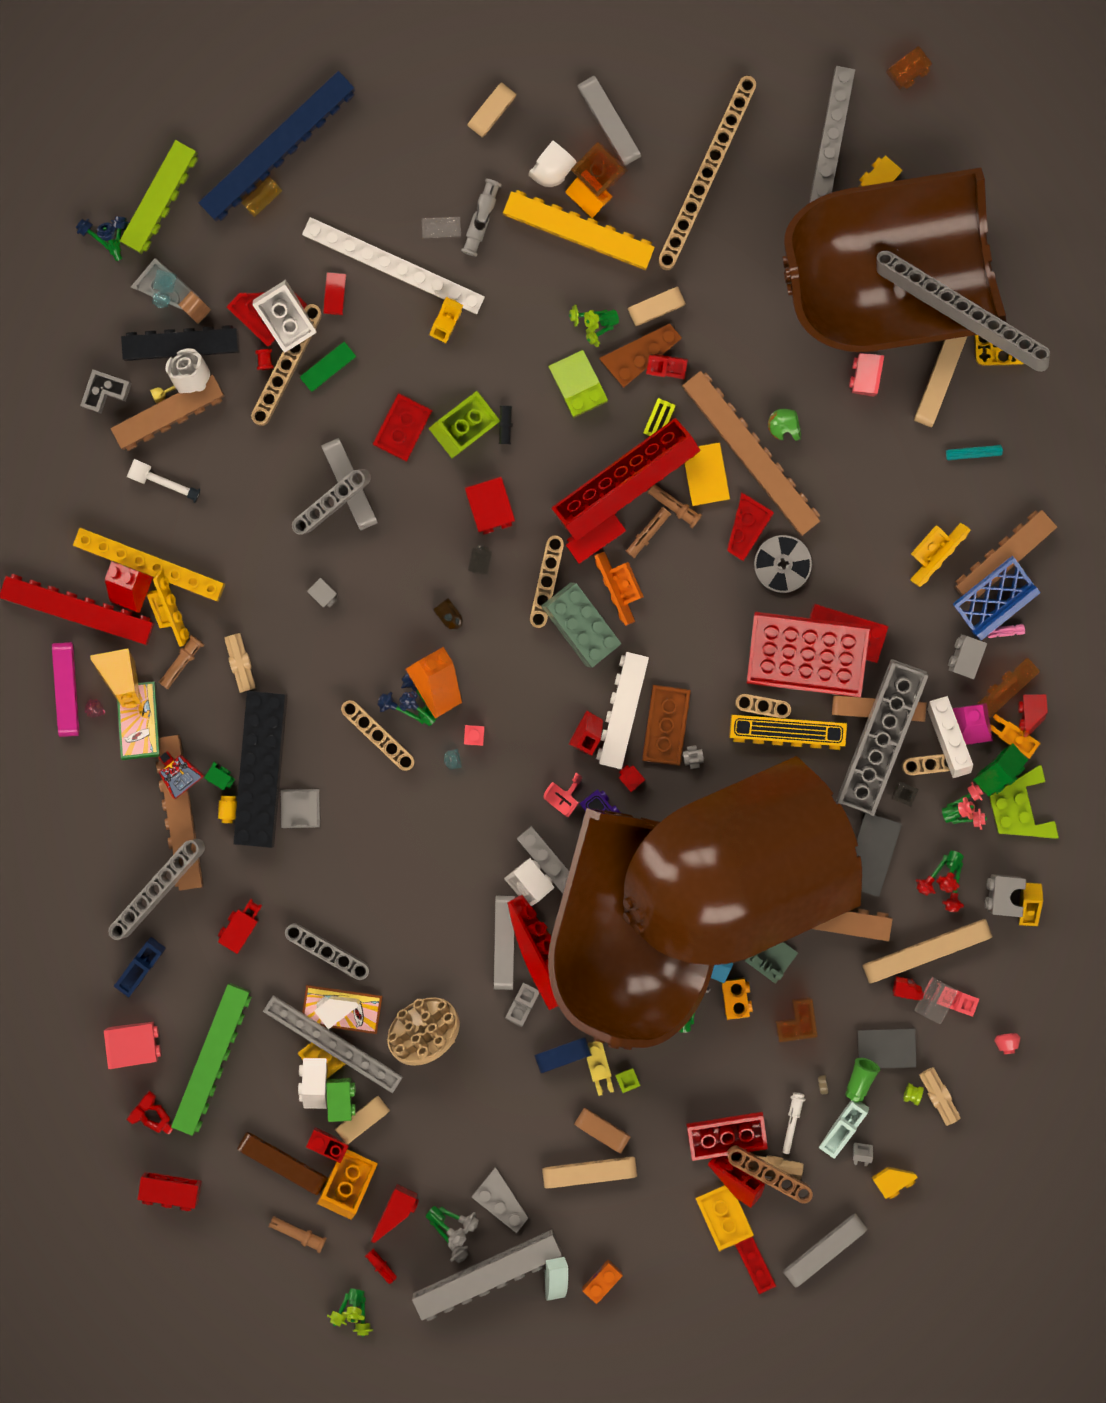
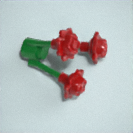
M949 851L948 855L943 856L942 861L931 876H928L926 880H915L918 884L916 889L925 896H928L929 893L935 894L936 892L932 885L935 881L934 878L944 864L947 863L946 867L950 869V872L947 873L946 877L939 876L936 882L942 891L946 893L951 892L950 898L942 901V904L945 905V910L958 912L960 908L964 907V904L958 900L959 894L957 893L960 886L959 879L964 856L957 851Z

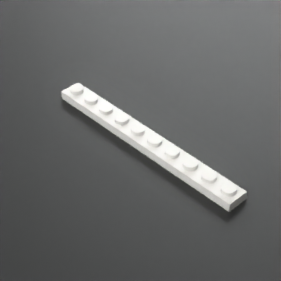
M311 217L302 235L443 300L446 297L455 300L463 305V309L476 315L484 301L485 296Z

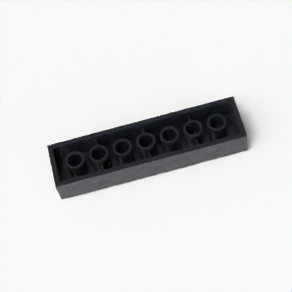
M247 691L234 845L274 847L288 694Z

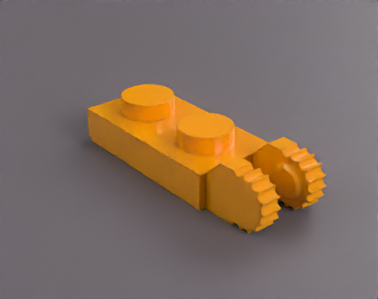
M995 714L993 716L994 720L1005 727L1000 732L995 726L990 725L991 731L1008 745L1013 743L1025 757L1030 759L1040 745V742L1030 735L1023 737V731H1020L1017 726Z

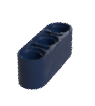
M586 1037L534 1056L540 1073H544L589 1057L592 1054Z

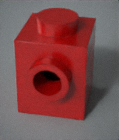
M626 765L619 771L621 775L618 778L630 792L646 780L633 765L630 767Z

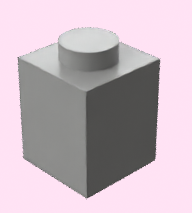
M322 578L307 591L323 608L326 606L330 608L337 601L335 597L338 594Z

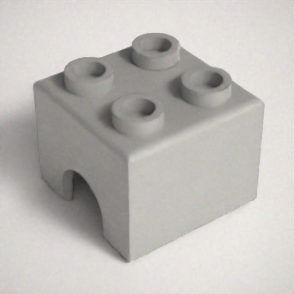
M992 874L991 878L987 879L986 888L990 890L989 897L985 898V908L993 915L1023 917L1024 907L1012 904L1010 896L1016 889L1025 890L1026 879L1016 876Z

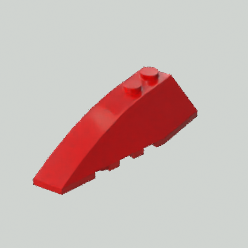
M520 895L507 902L511 922L530 975L546 1006L551 1010L558 1006L551 988L548 970L551 935L546 930L548 928L546 924L538 920L535 910L524 896Z

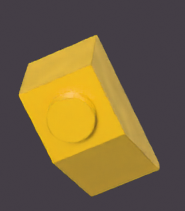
M1026 883L1025 890L1021 889L1019 906L1024 908L1023 917H1019V925L1038 926L1043 905L1042 884Z

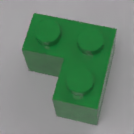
M1012 743L1002 750L993 762L981 769L973 780L988 797L994 792L998 794L1005 788L1006 784L1010 786L1017 780L1016 775L1018 776L1024 771V765L1028 759Z

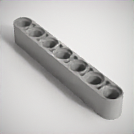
M193 839L186 841L110 925L108 932L112 939L126 938L138 927L204 853L205 844L202 840ZM192 843L196 846L195 853L191 850ZM180 857L184 860L183 867L179 864ZM167 871L171 873V880L166 876ZM155 885L159 887L158 894L154 890ZM143 898L147 901L146 908L142 905ZM131 912H132V913L134 914V916H135V920H134V921H132V920L130 919V913H131ZM118 926L122 928V935L118 932Z

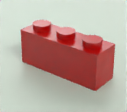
M614 514L579 540L575 541L572 536L568 538L566 547L577 563L580 564L622 535L626 530Z

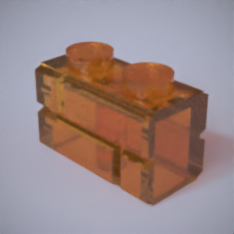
M918 46L891 66L886 72L900 90L904 87L907 90L916 83L914 81L915 78L919 75L923 78L931 71L929 68L932 66V62Z

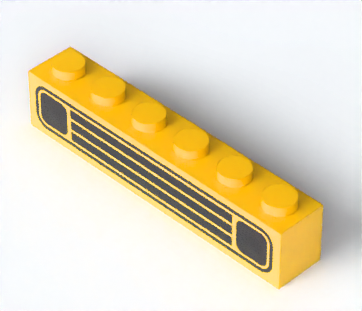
M731 715L729 738H734L733 742L745 743V739H752V743L764 744V740L772 741V745L783 746V742H791V746L802 747V743L810 744V748H821V745H829V749L840 750L841 746L846 744L847 723Z

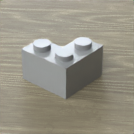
M92 369L80 406L101 414L107 396L126 402L132 383Z

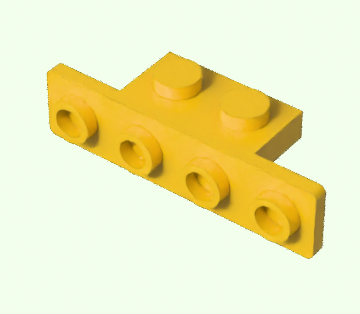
M960 523L948 536L940 527L935 526L911 553L922 567L910 580L919 587L927 583L930 576L941 567L943 561L954 552L958 544L966 539L971 529Z
M160 571L153 578L157 590L149 591L147 598L159 628L172 627L178 645L181 647L189 639V632L185 628L182 614L176 606V599L169 588V581L163 571Z

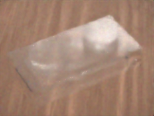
M460 217L422 218L423 239L461 237Z

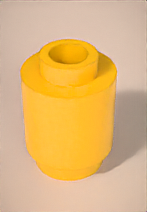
M221 796L218 804V819H222L221 823H233V820L236 819V796Z

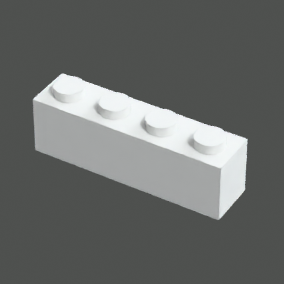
M948 696L929 701L927 710L952 777L956 778L971 773L973 763Z

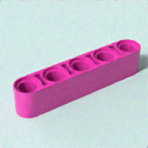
M53 643L52 656L59 737L79 736L73 643Z

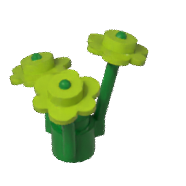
M574 305L569 312L570 321H574L575 327L579 323L578 317H585V325L588 327L586 329V338L595 347L600 345L598 337L607 331L613 330V325L619 323V316L614 309L596 312L590 310L589 312L579 313L577 305ZM600 321L601 325L605 326V328L595 333V330L599 328L598 322Z

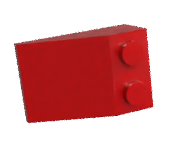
M396 1185L373 1233L372 1243L377 1242L406 1219L410 1212H415L419 1202L417 1199L418 1193L401 1185Z

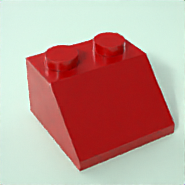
M111 561L105 577L110 602L140 613L153 577Z

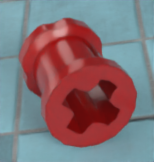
M272 349L255 351V354L258 356L257 370L274 369V366L271 364Z

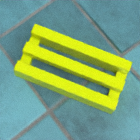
M658 398L643 434L651 436L657 431L667 406L670 407L663 426L668 424L676 405ZM659 404H663L659 417L651 433L648 430L654 419Z

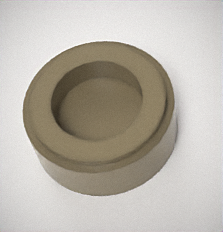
M820 1075L818 1077L820 1093L822 1095L829 1094L826 1075Z

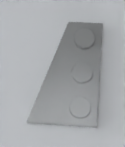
M157 258L149 264L131 286L133 289L144 292L180 309L182 308L178 304L190 291L196 294Z
M495 1167L472 1195V1198L517 1233L527 1221L528 1216Z

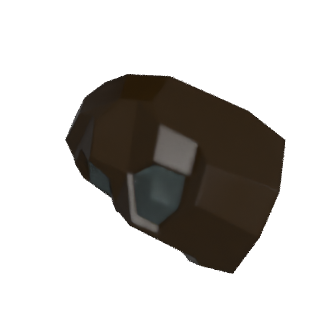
M449 598L433 609L447 628L458 629L462 626V616Z

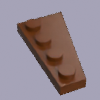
M669 323L599 358V360L624 388L647 369L649 355L662 356L679 342L682 337Z

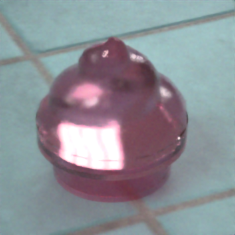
M90 699L87 702L84 712L87 713L88 717L95 718L105 714L99 700Z

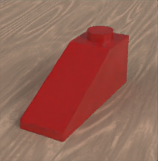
M727 1156L712 1158L708 1163V1166L735 1198L750 1208L762 1196L766 1183L733 1166Z

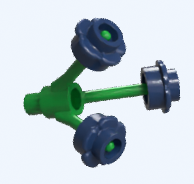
M115 216V220H111L112 224L107 222L98 226L97 234L90 230L93 226L89 222L90 219L86 221L82 219L77 224V234L80 233L83 237L87 233L109 250L115 261L122 259L120 237L121 230H126L129 222H126L127 218ZM115 229H117L116 239L112 240L115 236Z

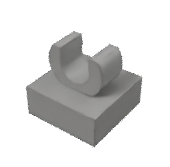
M854 1143L853 1160L855 1165L858 1164V1161L864 1162V1166L872 1163L873 1145Z

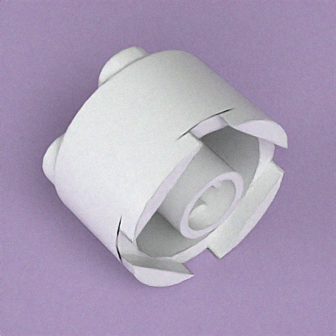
M195 349L180 350L177 352V356L169 358L165 369L179 393L200 392L206 388V383L210 377V370L202 356Z

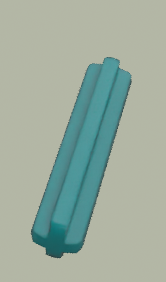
M1001 445L950 449L946 451L947 460L1003 455Z

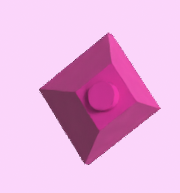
M987 703L952 708L966 745L993 741Z

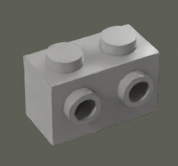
M961 634V637H958L955 642L956 650L954 656L952 655L948 662L949 671L974 679L987 643Z

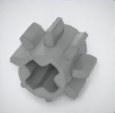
M696 745L687 747L688 751L683 752L685 766L690 765V769L700 768L699 764L704 763L702 749H697Z

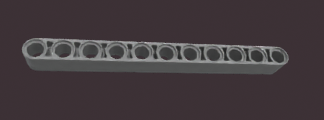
M889 251L878 253L877 273L1032 369L1041 372L1048 369L1050 351L1047 347Z

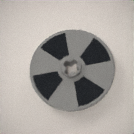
M779 535L766 540L759 547L755 555L754 568L759 581L766 588L775 592L786 593L798 589L807 581L812 568V560L807 547L800 540L792 536ZM781 559H784V561H788V565L785 566V569H782L781 566L778 567V563L781 562Z

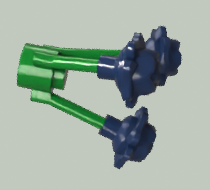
M408 673L402 678L403 684L401 688H412L413 691L403 693L399 699L400 706L393 702L392 692H389L388 695L383 693L379 697L377 705L380 707L381 713L389 708L392 710L396 709L416 719L421 724L425 723L428 726H431L437 719L434 718L428 706H424L422 709L419 707V704L416 702L417 696L419 695L423 701L424 699ZM407 709L417 710L419 716L407 711Z

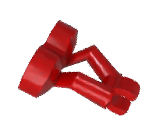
M149 1090L126 1120L131 1124L141 1120L144 1126L157 1133L163 1130L165 1133L170 1134L173 1131L172 1125L169 1123L170 1117L161 1105H153L156 1095ZM155 1110L161 1121L157 1123L149 1120L145 1115V1111Z

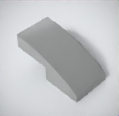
M523 983L505 1019L522 1027L540 993L539 990Z

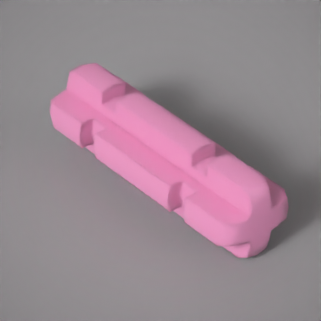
M1023 624L1001 626L991 632L988 638L1014 636L1015 634L1023 635L1025 634V626Z

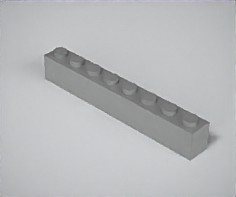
M836 66L834 70L809 203L832 193L855 69Z

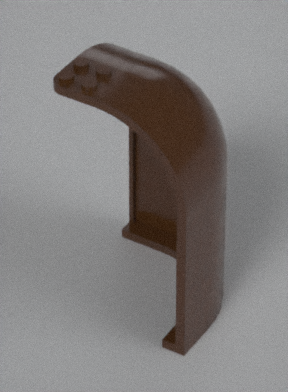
M982 168L843 189L824 195L803 207L792 218L786 229L784 238L786 256H782L783 266L786 268L784 272L785 283H789L787 284L788 296H792L797 318L803 328L813 338L827 346L852 352L878 351L977 335L877 273V255L881 251H889L1006 322V313L998 290L995 273L992 272L990 263L992 262V257L986 235L988 233L986 193Z
M799 757L790 758L691 802L662 820L643 840L628 867L624 883L623 918L653 948L683 962L720 965L750 958L861 906L862 862L861 856H857L855 847L858 846L851 823L841 804H836L832 798L834 793L827 784Z
M586 808L549 946L548 970L551 988L555 1000L565 1017L576 1028L593 1036V1040L601 1043L606 1042L608 1047L614 1049L621 1047L632 1050V1047H653L674 1036L693 1016L705 995L714 965L683 962L659 952L638 935L634 928L627 924L623 918L624 883L628 867L643 840L660 822L643 817L641 819L634 818L632 815Z

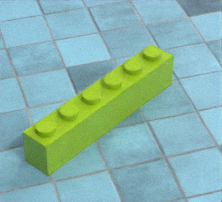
M175 140L120 239L122 244L140 254L143 251H148L152 243L150 241L152 235L158 233L162 217L166 218L170 211L168 206L171 201L177 199L180 192L178 188L181 184L184 185L188 179V170L197 163L198 157H196L197 152Z

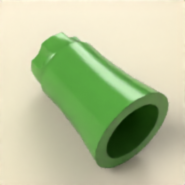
M866 1058L855 1059L853 1072L847 1085L846 1097L854 1102L863 1101L872 1082L880 1072V1067L875 1062Z

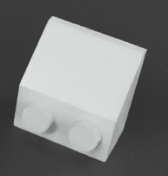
M529 858L504 879L518 896L523 895L532 906L555 887L552 885L553 881L551 878L541 872L540 865L535 860Z
M325 996L315 1004L317 1007L314 1012L329 1029L358 1007L361 1002L355 998L338 996L327 998Z

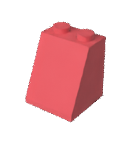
M154 1022L114 1026L104 1030L108 1069L157 1062L158 1057H161L160 1045L156 1043V1038H159L158 1026H154Z

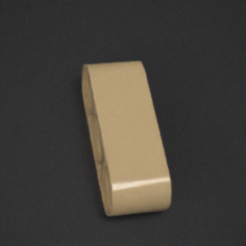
M501 82L472 117L467 126L483 138L512 103L517 94Z
M675 287L629 307L628 311L634 325L638 326L686 305L679 287Z
M741 694L735 700L736 707L745 712L777 718H786L791 712L790 705L781 700L749 694ZM742 697H746L749 700V706L746 708H742L739 705V700ZM762 700L768 703V709L764 712L758 709V703ZM780 704H784L787 707V712L784 715L777 713V707Z
M944 754L911 757L905 759L901 764L902 771L907 775L950 771L944 764ZM928 759H932L935 763L934 768L931 770L925 767V762ZM909 761H913L916 765L915 770L912 772H908L906 769V764Z
M378 1095L356 1112V1116H352L351 1121H344L335 1131L346 1144H349L384 1117L390 1109Z

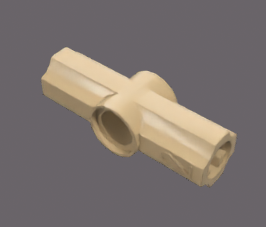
M241 633L224 637L230 656V667L233 674H235L239 692L242 693L256 689L251 672L250 658L245 651Z
M934 1067L920 1073L919 1076L928 1091L927 1094L934 1107L939 1111L945 1125L948 1126L961 1119L951 1101L952 1097L949 1091L942 1084Z
M755 1155L801 1180L803 1163L784 1160L777 1156L767 1155L765 1157ZM751 1161L748 1164V1168L751 1170L756 1169L758 1166L756 1161ZM772 1170L765 1173V1176L774 1177L775 1172Z

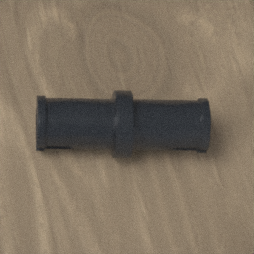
M500 406L498 444L511 445V427H513V423H511L512 406Z

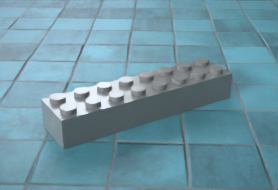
M553 1230L547 1231L414 1292L412 1301L421 1320L426 1319L430 1321L436 1318L439 1312H450L459 1303L464 1305L471 1302L474 1296L479 1295V1297L490 1293L489 1290L494 1287L499 1289L506 1286L507 1281L511 1279L517 1281L525 1277V1273L529 1271L534 1273L543 1268L542 1265L546 1264V1260L562 1257V1249Z

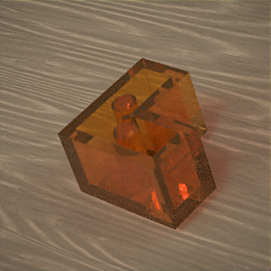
M812 998L792 999L794 1019L775 1021L778 1041L786 1042L818 1037Z

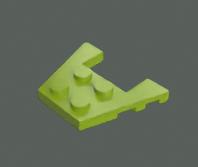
M1038 765L1031 771L1023 774L1010 786L1007 784L1000 793H993L989 796L999 834L1059 838L1055 821L1035 825L1026 789L1027 786L1045 782L1042 765Z

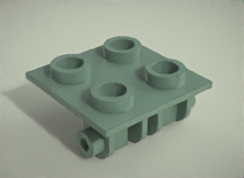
M782 942L747 958L745 962L776 984L783 977L785 970L798 952Z

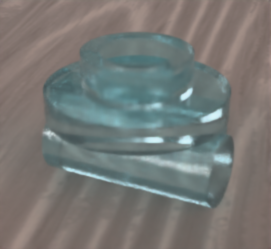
M458 749L449 750L444 755V763L449 769L462 767Z

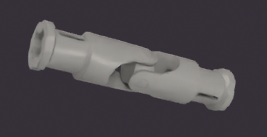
M487 178L485 179L486 185L483 194H480L477 202V211L473 214L466 234L465 246L461 248V252L473 257L478 255L476 252L479 243L482 242L489 223L488 214L495 206V197L498 188L502 185L497 181ZM475 220L478 223H485L482 230H478L475 228Z

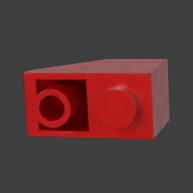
M1046 694L1023 695L1022 700L1018 702V712L1022 713L1019 729L1023 731V737H1028L1045 720L1048 713Z
M586 711L569 745L592 756L601 740L603 719Z
M316 1127L306 1148L339 1163L342 1162L349 1145L337 1137Z

